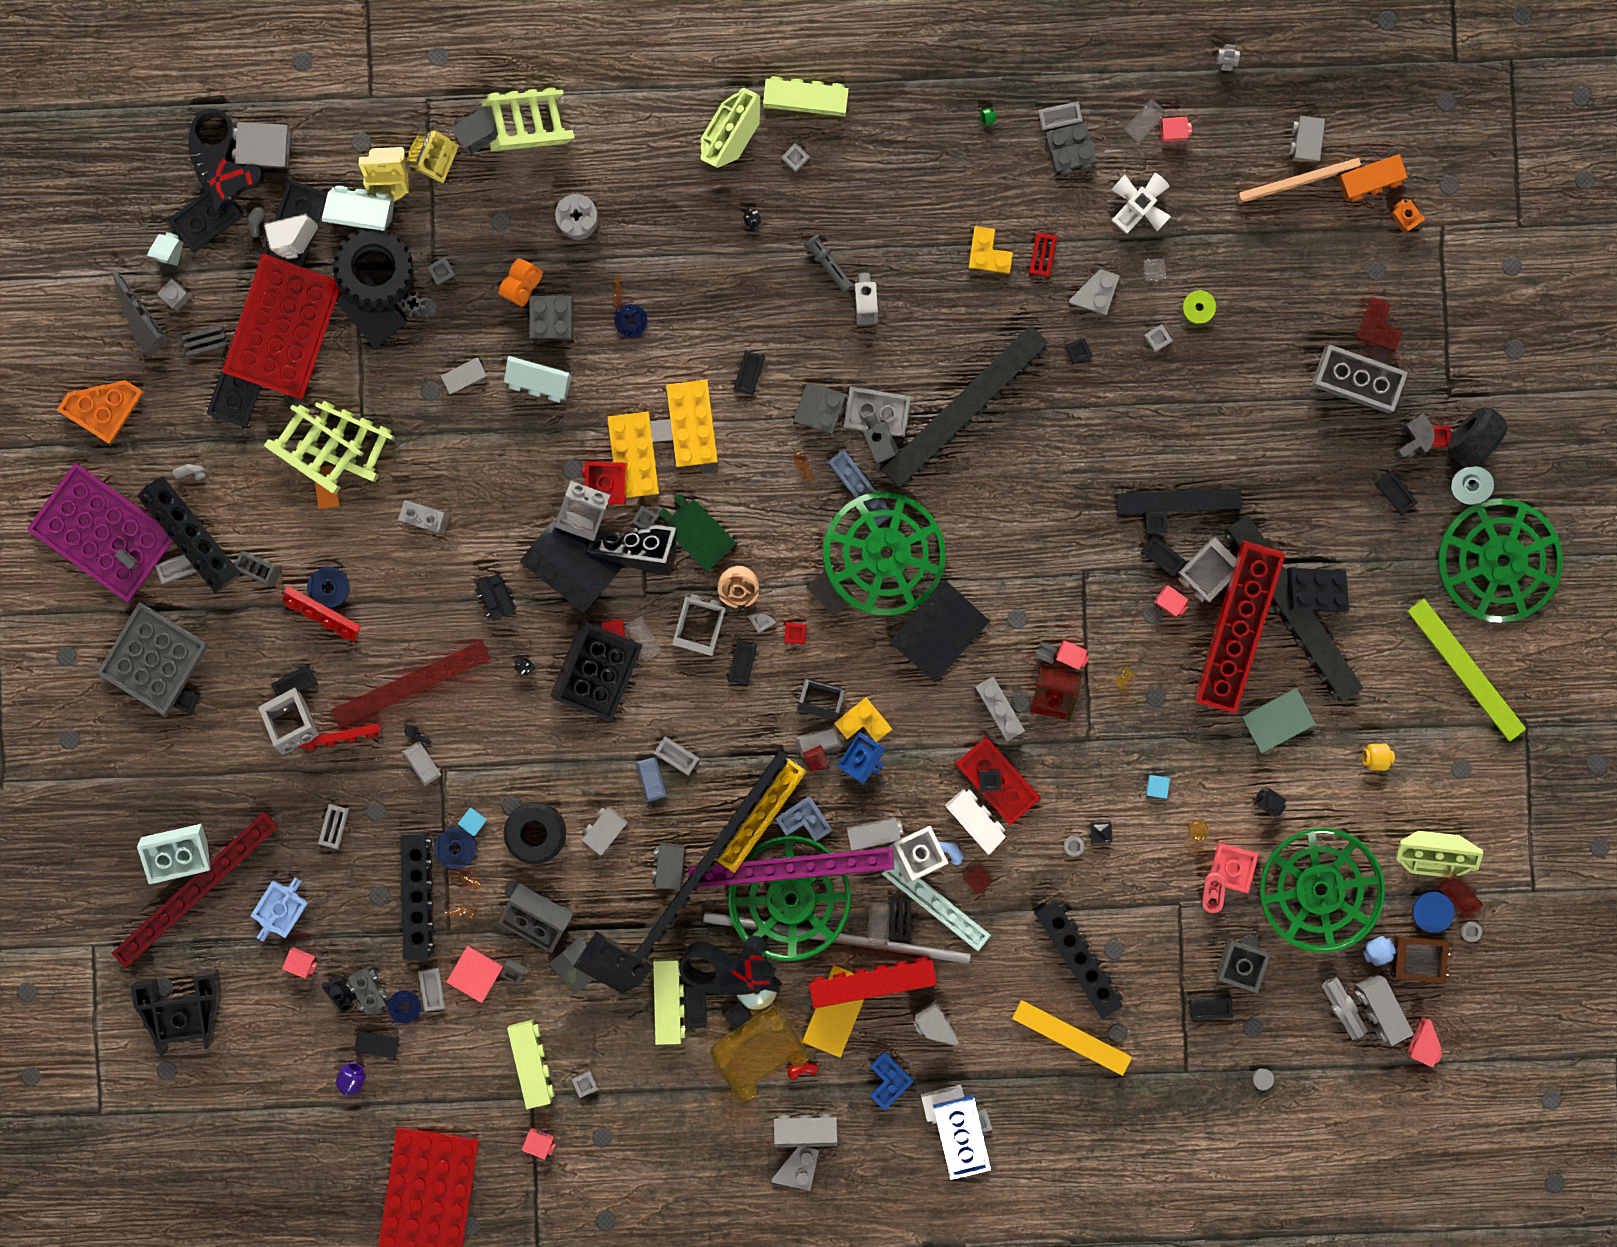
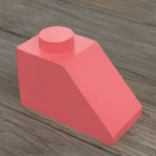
M1422 1017L1406 1055L1434 1067V1064H1437L1441 1058L1442 1053L1440 1051L1442 1048L1432 1022Z

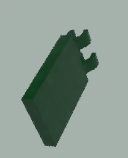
M678 493L673 499L681 507L673 515L665 508L658 513L668 523L667 527H675L677 529L676 541L708 572L737 543L694 499L688 503Z

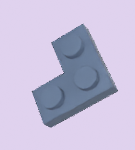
M810 796L775 818L786 836L802 825L806 827L815 842L833 831Z

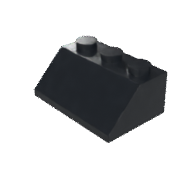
M597 931L573 965L576 969L621 994L641 985L652 969L651 965L644 958L640 962L634 958V952Z

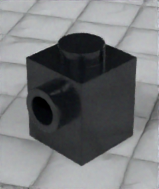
M1268 787L1261 789L1255 797L1256 801L1254 804L1273 817H1276L1277 814L1281 815L1286 808L1285 802L1287 800Z

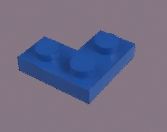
M884 1051L870 1065L884 1080L870 1094V1097L885 1111L914 1080Z

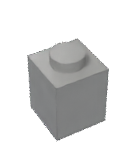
M173 279L157 293L170 307L177 311L192 297Z

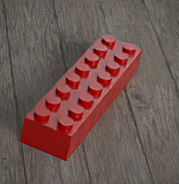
M1242 540L1194 695L1196 703L1237 713L1284 562L1285 554L1282 551Z

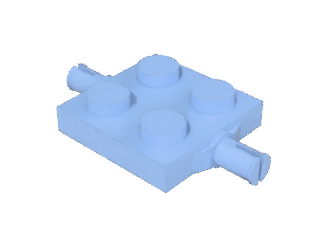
M294 877L289 887L282 886L274 880L271 882L250 915L263 926L257 936L258 939L265 941L270 931L278 933L284 938L288 936L309 903L296 893V890L302 883L301 880Z

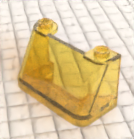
M778 1006L768 1008L716 1042L710 1049V1054L717 1070L741 1103L755 1096L757 1091L756 1082L789 1061L794 1066L803 1065L812 1058Z

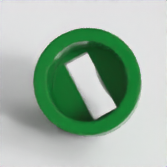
M991 108L980 110V120L983 126L991 125L996 121L997 115Z

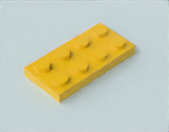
M700 380L666 385L676 467L718 462L708 381Z
M649 412L608 416L613 462L628 463L626 498L659 494Z

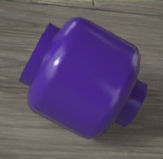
M349 1063L340 1068L335 1084L344 1095L357 1094L361 1091L366 1074L360 1065Z

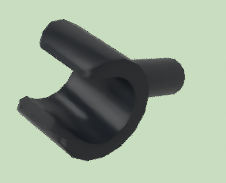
M406 725L405 735L407 737L418 739L430 745L431 740L416 734V726Z

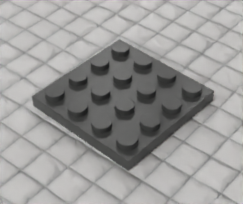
M139 602L97 674L160 714L167 716L209 644Z

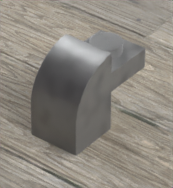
M1425 414L1417 416L1403 426L1411 441L1396 450L1395 454L1399 459L1403 457L1408 459L1417 453L1416 449H1418L1420 454H1423L1431 448L1435 434Z

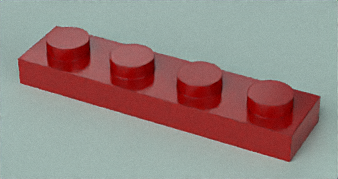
M289 586L284 591L282 603L289 609L302 613L306 618L313 619L324 628L335 631L344 639L355 642L361 629L360 625Z
M382 723L320 735L308 743L301 744L298 748L304 747L305 751L317 749L318 744L325 743V747L338 745L337 740L345 739V742L348 743L358 741L357 736L365 735L366 739L378 737V732L383 731Z

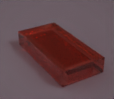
M1456 874L1439 885V889L1466 918L1482 908L1483 903Z

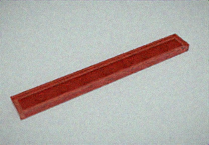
M483 640L342 704L331 711L339 728H343L490 660L491 657Z

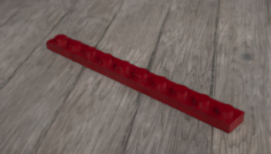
M263 812L210 861V871L197 873L111 954L124 968H127L279 826L266 812Z

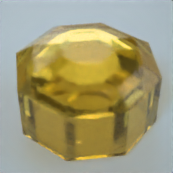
M1201 820L1192 821L1187 828L1189 836L1196 841L1205 839L1209 833L1207 824Z

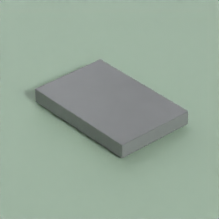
M850 387L843 428L865 431L868 429L864 417L876 413L879 423L886 422L892 436L905 438L911 396Z

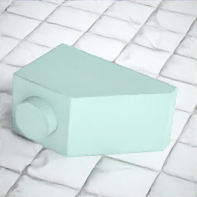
M167 232L165 236L159 234L150 248L148 256L156 261L178 266L184 242L179 240L178 235Z

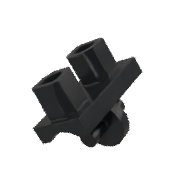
M340 975L333 976L330 982L321 984L322 989L341 1012L353 1008L352 1001L356 1000L357 997L355 993L350 991L344 977Z

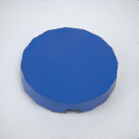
M1436 891L1421 894L1413 904L1412 917L1415 924L1422 930L1429 933H1439L1451 925L1454 918V907L1446 895Z

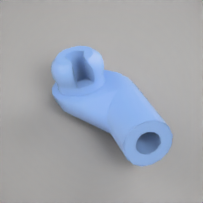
M938 841L942 851L949 854L954 865L962 863L964 858L963 852L955 843Z

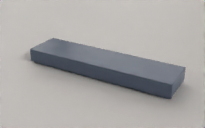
M845 449L827 461L855 499L866 494L876 493ZM881 498L863 502L869 513L876 510H890ZM878 516L873 519L879 527L892 516Z

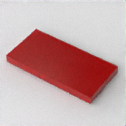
M986 736L955 763L979 791L978 771L1000 770L1001 791L981 792V794L1009 825H1012L1041 799Z

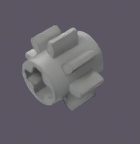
M1225 44L1223 49H1218L1216 64L1222 65L1221 70L1231 71L1233 66H1238L1240 51L1235 50V45Z

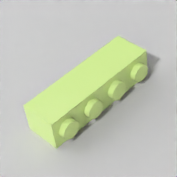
M771 76L765 82L763 107L845 117L849 88H844L845 85L838 83L826 86L820 81H812V84L803 83L801 79L783 81L782 77Z
M679 958L654 959L656 1045L681 1044V1038H685V1026H681V1018L685 1017L684 1005H680V997H684V984H680Z
M534 1020L509 1025L507 1028L526 1109L551 1104L552 1097H555L553 1086L549 1085L547 1077H550L548 1065H544L542 1057H545V1050L543 1044L539 1045L540 1029L538 1024L535 1025Z

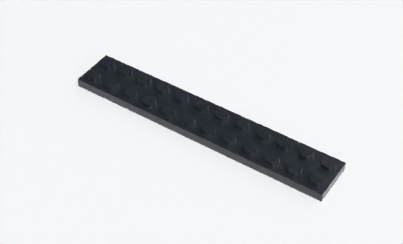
M289 179L274 222L307 215L318 226L325 208L328 192ZM315 234L304 252L297 254L298 257L295 259L286 260L271 250L268 239L263 253L303 268ZM221 370L206 414L247 428L262 386L223 373Z
M778 751L684 883L681 890H679L635 952L634 958L640 962L643 958L648 960L654 951L652 946L655 941L660 943L666 934L665 927L668 924L672 926L679 916L676 913L680 907L684 909L691 899L688 895L692 889L697 891L703 882L700 878L704 873L709 874L715 865L712 861L717 855L721 857L727 848L724 844L729 838L734 839L739 831L737 826L741 821L745 823L752 813L749 809L753 804L757 806L764 796L761 792L765 787L769 789L776 779L773 775L777 770H783L788 762L785 760L788 755Z

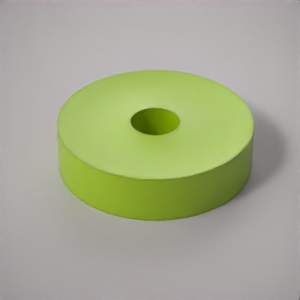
M1202 290L1191 292L1183 301V315L1193 324L1208 322L1216 312V302L1213 296ZM1196 304L1202 305V311L1196 309Z

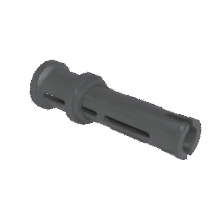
M816 234L804 244V247H808L815 256L814 260L823 265L842 290V293H844L853 284L831 257L830 249L826 248L821 242L819 234Z

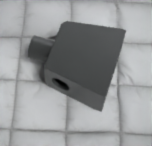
M876 413L864 417L868 429L864 431V435L876 464L895 456L899 450L886 422L879 423ZM875 432H880L882 438H877Z

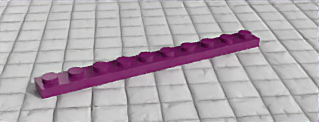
M893 848L749 861L742 862L735 873L722 864L714 865L709 874L704 873L700 879L703 882L699 888L895 870ZM688 867L689 876L696 867Z

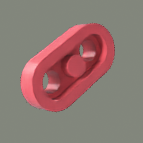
M1217 872L1208 874L1204 881L1202 905L1209 913L1219 912L1223 908L1226 882L1224 876ZM1213 880L1219 881L1218 883H1212ZM1211 898L1216 899V901L1210 902L1209 900Z

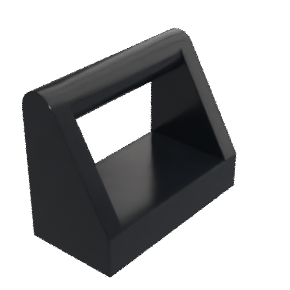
M806 678L797 710L837 721L846 689ZM807 687L839 695L835 711L803 703Z

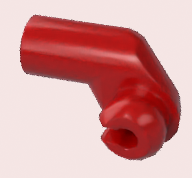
M798 1061L789 1067L787 1076L791 1080H796L803 1073L815 1076L818 1066L806 1061Z

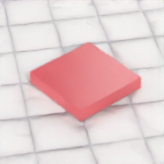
M1218 843L1210 873L1217 872L1222 874L1225 878L1226 888L1248 894L1259 853ZM1213 880V881H1212V883H1218V882H1219L1218 880Z
M467 946L446 982L482 1003L504 966Z

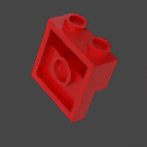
M585 461V466L582 469V477L585 479L584 486L609 494L610 497L607 505H626L628 463Z

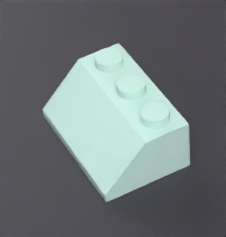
M335 186V188L328 192L322 221L384 231L392 222L394 197H390L388 193L384 192L370 194L364 189L350 191L347 190V187Z
M508 356L504 383L508 384L509 389L520 391L523 388L529 390L528 394L540 397V394L548 396V400L560 403L561 399L566 401L572 376L569 373Z
M202 824L141 837L137 849L149 884L210 871L208 842Z

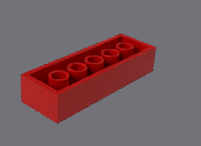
M927 957L915 959V963L908 965L907 961L895 963V967L892 968L881 965L874 967V971L866 972V969L853 971L854 975L846 976L844 972L834 974V979L825 980V976L813 978V983H809L813 1008L816 1009L936 986L937 981L933 960L928 961Z

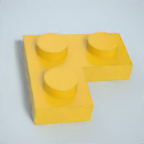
M975 226L968 268L1010 274L1013 252L992 250L995 229Z
M867 697L834 722L846 739L864 727L877 742L892 730Z

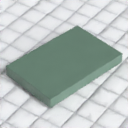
M1297 688L1241 716L1260 753L1316 725Z

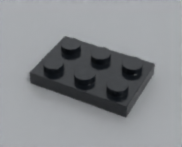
M1287 569L1290 610L1349 611L1346 570Z

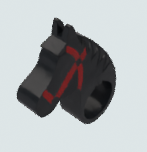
M209 108L199 112L194 117L189 131L188 145L196 175L205 191L213 199L214 209L219 214L225 204H234V201L242 192L260 187L264 182V174L259 166L255 164H247L244 167H240L236 163L229 162L236 141L233 138L234 128L236 127L225 112ZM212 118H221L227 121L228 134L221 143L210 147V145L201 142L199 132L204 122Z
M758 936L747 938L739 958H734L707 942L692 943L686 948L679 964L680 975L688 984L711 994L733 996L753 994L763 990L779 992V986H782V982L775 977L776 968L767 960L766 943ZM694 957L706 959L713 965L715 970L712 972L698 971L691 966L688 959Z

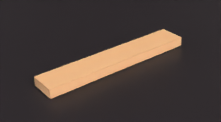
M1356 158L1241 192L1236 196L1238 203L1247 202L1355 170L1361 165L1360 159Z

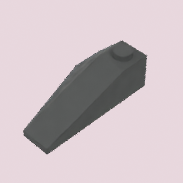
M115 272L112 275L132 335L137 341L135 346L142 354L145 352L148 355H152L168 343L170 339L122 275Z

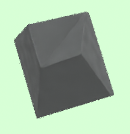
M581 936L549 963L575 995L594 980V978L573 966L587 946V943Z

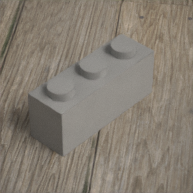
M990 677L975 686L977 693L1005 741H1009L1025 731L994 677Z
M830 1114L820 1115V1118H811V1115H800L799 1118L791 1119V1116L788 1115L778 1116V1119H774L775 1148L837 1146L836 1117L832 1118Z

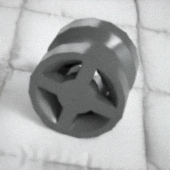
M1040 641L1039 651L1035 652L1034 657L1053 665L1054 655L1059 652V649Z

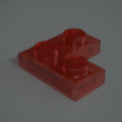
M1370 298L1356 337L1395 352L1403 331L1384 324L1391 305L1375 298Z

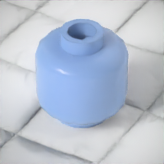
M1384 936L1366 942V950L1363 951L1367 962L1372 961L1375 966L1392 961L1396 953L1390 938L1386 939Z

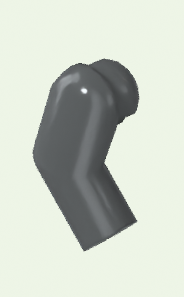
M260 206L252 209L247 217L251 237L261 236L259 224L265 216V211Z

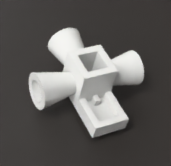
M1154 173L1146 188L1141 187L1137 191L1127 176L1124 175L1111 190L1127 199L1128 202L1111 221L1127 235L1145 215L1154 229L1158 231L1171 216L1153 205L1157 201L1155 197L1170 187L1169 184L1160 175Z

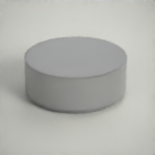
M1069 836L1063 843V849L1069 856L1077 857L1084 851V842L1077 836Z
M1467 921L1462 924L1460 935L1468 942H1476L1482 936V928L1476 922Z
M1260 1068L1254 1072L1252 1081L1258 1089L1267 1090L1272 1087L1274 1076L1269 1070Z

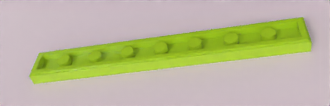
M1422 599L1411 607L1407 613L1504 737L1510 742L1526 730L1521 721L1427 601Z

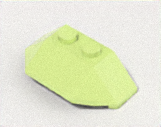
M742 88L739 90V93L732 95L722 102L701 137L702 161L718 168L740 157L760 123V96Z
M1417 831L1400 841L1396 860L1412 874L1454 878L1471 870H1478L1483 857V850L1459 835Z

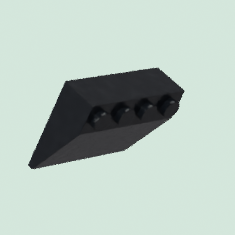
M557 516L519 562L586 614L624 565L588 555L587 549L590 540L556 528Z
M943 580L889 642L936 683L990 621L952 585Z
M581 619L550 697L558 702L612 722L643 645Z

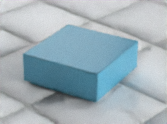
M1149 775L1146 795L1167 799L1170 778Z
M470 807L458 825L475 836L487 819Z

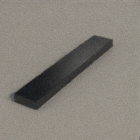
M1241 488L1116 494L1117 514L1242 509Z

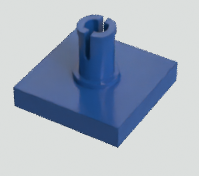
M858 732L837 767L864 784L872 771L876 774L881 771L875 765L880 768L883 767V763L879 759L886 748L863 733Z

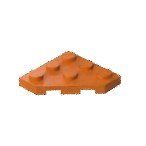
M126 380L67 393L57 411L105 442L112 444L144 394V391Z

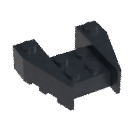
M218 969L197 972L193 976L196 995L160 1000L157 978L136 981L131 985L134 1008L141 1016L143 1025L154 1041L153 1044L160 1056H163L168 1051L167 1043L203 1038L204 1049H208L212 1045L222 990Z

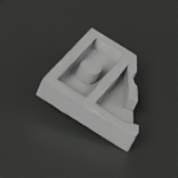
M1100 269L1068 303L1106 316L1120 275Z
M796 1147L791 1156L787 1158L779 1171L772 1177L771 1182L810 1191L819 1149Z

